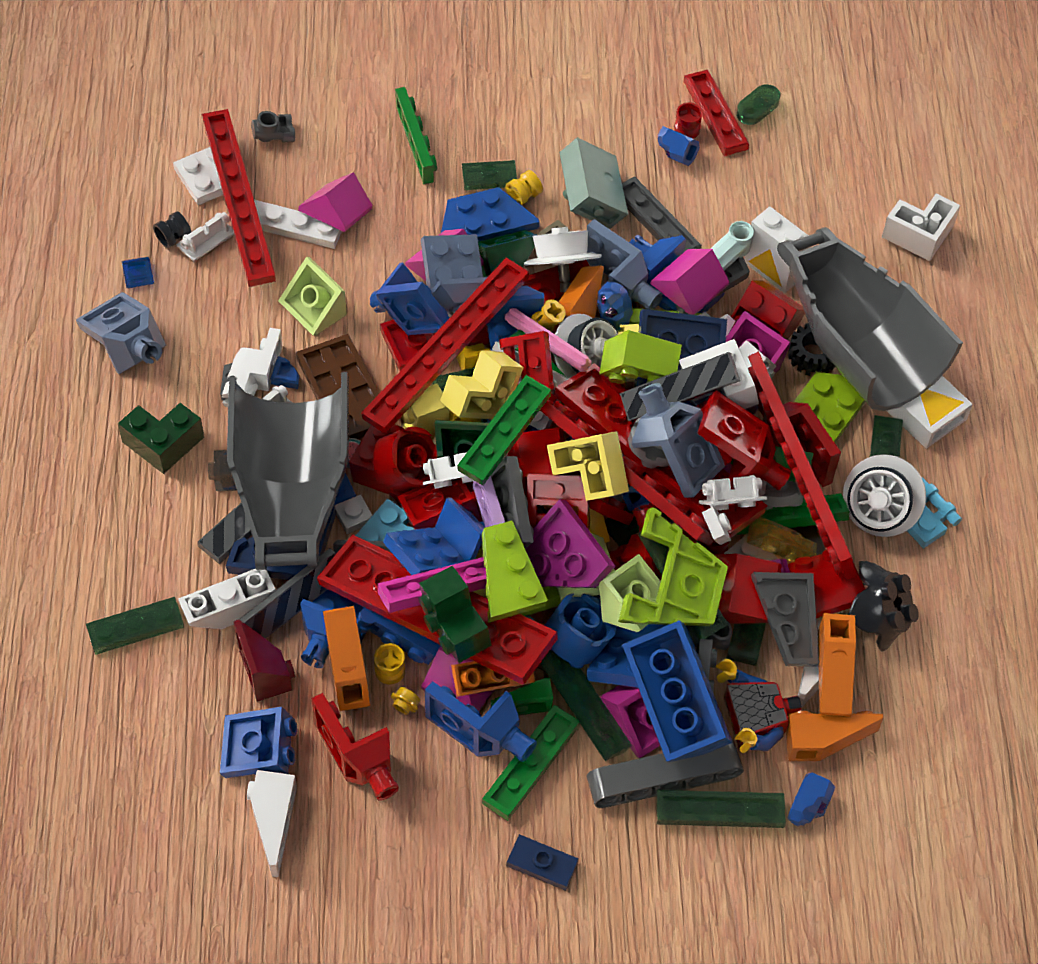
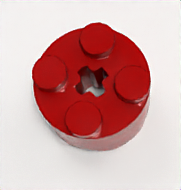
M408 427L378 439L373 452L374 477L376 481L395 491L410 490L423 486L425 481H430L429 475L424 473L423 464L428 463L429 459L437 458L436 445L430 438L432 435L423 428Z

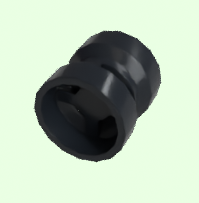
M178 211L169 215L168 220L159 221L153 225L156 237L165 248H170L175 245L176 239H183L185 234L191 233L187 220Z

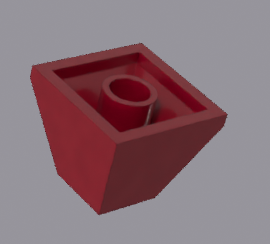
M240 619L233 621L238 649L256 701L292 691L291 679L295 678V672L291 661H285L280 649Z

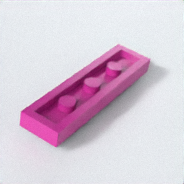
M483 557L453 565L468 586L469 592L486 588V568L484 567ZM450 566L378 583V594L389 613L421 605L419 597L422 596L419 583Z

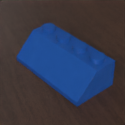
M679 620L622 644L668 763L704 755L733 743L686 625Z

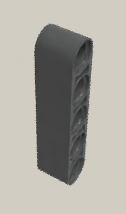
M732 740L733 743L704 755L669 763L662 753L596 768L586 775L594 805L597 808H606L736 778L744 772L735 742Z

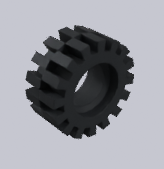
M809 323L805 324L804 329L802 326H799L797 331H794L788 350V358L792 359L791 365L793 367L798 365L797 371L800 373L803 369L806 370L805 375L810 376L811 372L816 373V371L829 373V370H833L835 366L825 354H812L804 348V346L810 344L817 345Z

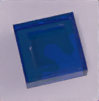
M149 257L122 261L127 288L154 284Z

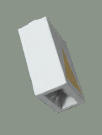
M769 206L751 221L754 234L750 251L745 255L744 260L754 271L783 293H786L795 284L789 266L778 254L777 245L786 240L792 242L809 235Z
M941 376L934 385L919 397L901 407L886 411L927 449L967 420L972 403Z

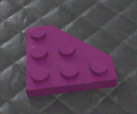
M559 499L533 528V543L525 549L542 587L597 588L599 582L606 578L616 567L570 504L562 499Z

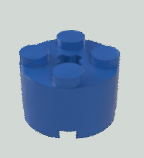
M573 593L567 595L545 623V626L557 631L558 640L550 650L569 662L572 667L579 669L586 664L592 663L615 635L616 626L602 621L600 600L588 594H582L581 597H572Z

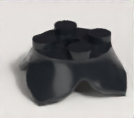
M859 561L860 579L864 582L863 585L868 587L857 594L848 615H855V625L860 630L878 635L876 643L882 652L890 647L898 635L906 632L912 622L918 620L919 612L917 606L913 604L910 591L911 580L907 574L900 575L897 572L887 571L876 563Z

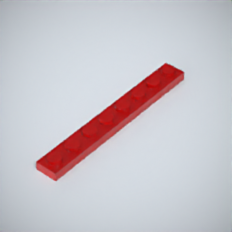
M225 109L202 114L203 124L248 287L276 282L275 272L229 111Z
M505 258L362 411V419L386 434L529 279V271Z

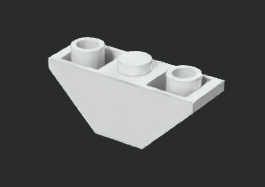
M253 569L178 598V601L189 626L224 629L234 625L233 621L239 620L276 591L267 570Z

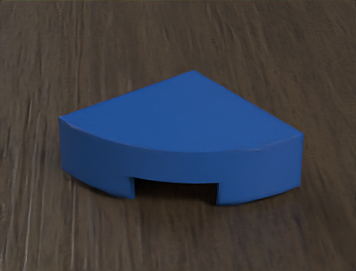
M278 356L270 378L271 384L299 389L298 372L290 364L289 360Z

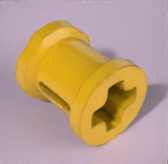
M547 300L541 311L535 312L531 319L552 332L554 325L563 321L566 312L564 307L556 300Z

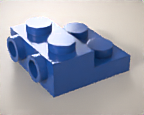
M283 707L225 715L220 774L224 778L256 775L257 770L289 774V766L295 763V752L291 747V736H296L297 734L296 720Z

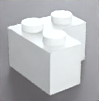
M935 194L923 211L899 199L887 217L882 238L930 261L953 228L960 205L939 194Z
M735 339L679 360L681 369H685L721 354L732 353L740 382L717 391H722L724 396L744 409L759 404L755 384ZM713 392L694 398L693 401L710 396Z

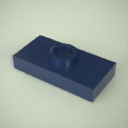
M519 834L506 862V866L566 891L578 865L579 858Z

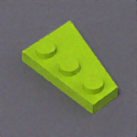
M513 521L485 527L482 532V546L487 580L485 587L489 607L487 612L488 623L545 607L548 599Z

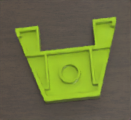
M653 507L648 509L641 536L669 547L656 602L632 593L625 595L618 622L670 625L680 620L687 626H710L714 624L728 566L698 542L694 543L682 533L683 530L675 523L670 524L660 516L662 513Z

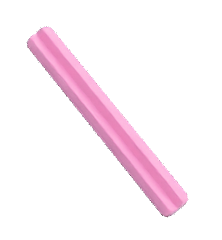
M511 308L505 314V320L525 334L540 331L548 332L550 352L580 372L587 371L588 367L591 366V360L587 355L516 308Z

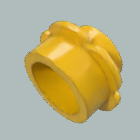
M400 687L396 693L391 694V698L394 699L392 705L399 712L408 715L410 711L415 713L418 710L417 706L421 699L411 690Z

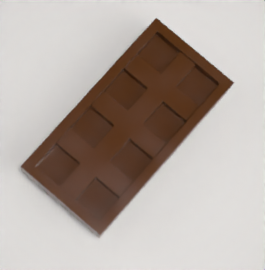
M349 334L297 351L296 359L317 400L333 395L341 388V372L348 373L349 438L359 439L364 437L371 424L362 419L361 413L379 393Z

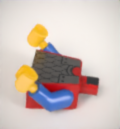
M725 659L716 665V668L723 671L717 675V680L720 683H724L727 680L729 682L726 686L724 700L738 748L742 753H746L749 749L769 751L783 738L789 723V714L802 711L800 698L798 696L782 698L777 683L767 682L764 679L744 673L737 669L732 660Z

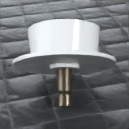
M568 227L551 228L552 234L533 236L537 258L524 262V265H558L559 281L561 282L560 292H566L571 284L569 282L570 263L602 257V254L587 253L588 230L568 232Z

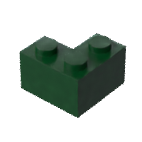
M182 403L177 404L160 421L138 405L118 423L122 443L163 474L204 438L201 418Z
M453 565L419 583L422 596L419 597V602L427 614L423 616V619L431 633L435 631L440 636L438 638L439 643L447 655L452 653L456 661L461 663L492 646L488 627L472 606L469 588Z

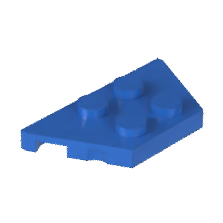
M500 187L448 199L441 233L445 230L464 229L467 235L477 234L478 241L521 230L531 231L539 229L540 222L536 216Z

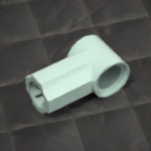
M745 221L732 223L729 227V232L711 248L724 271L738 257H744L750 251L754 230Z

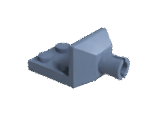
M593 219L587 225V253L602 254V257L588 259V264L590 266H604L603 273L608 275V282H616L622 285L628 291L632 304L638 302L646 309L654 310L661 302L663 293L647 283L648 271L642 251Z
M477 234L423 236L421 238L426 284L438 303L447 312L453 311L455 313L487 279L482 274Z
M124 292L76 319L82 331L104 345L118 374L133 367L142 360L149 364L154 363L150 357L158 361L162 355V348L166 346L150 309Z
M660 383L646 386L638 394L646 407L647 413L639 419L632 440L633 448L661 446L684 498L694 497L702 489L703 483L713 479L725 467L718 447L707 442L702 436L697 434L703 417L700 408L679 401H667Z

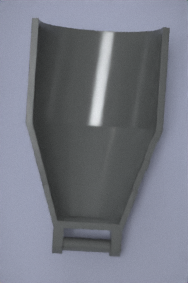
M827 227L816 230L812 235L792 242L786 240L777 245L779 256L789 266L815 342L872 409L886 411L901 407L919 397L950 368L963 342L911 285L905 281L898 283L887 275L888 270L881 266L877 269L866 262V256L838 239Z
M341 372V388L333 395L301 403L274 402L257 398L244 392L237 384L235 378H229L227 462L255 541L256 570H266L268 566L308 565L309 568L318 567L319 544L348 467V373Z

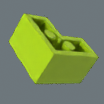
M627 330L605 341L599 375L607 376L609 381L618 384H624L626 381L638 377L648 379L647 383L678 371L682 345Z

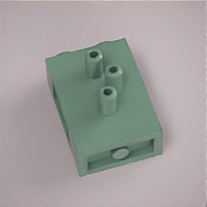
M578 137L559 152L566 185L563 197L569 201L571 212L591 221L595 219L609 229L628 215L615 155Z

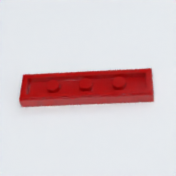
M709 70L684 75L683 82L695 104L702 109V117L724 157L748 150L749 142Z

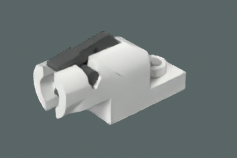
M270 328L267 338H262L260 350L241 348L236 354L233 363L224 365L220 395L225 407L228 408L229 378H235L237 384L244 392L253 396L257 389L269 391L271 385L270 378L277 357L280 356L283 347L281 329Z

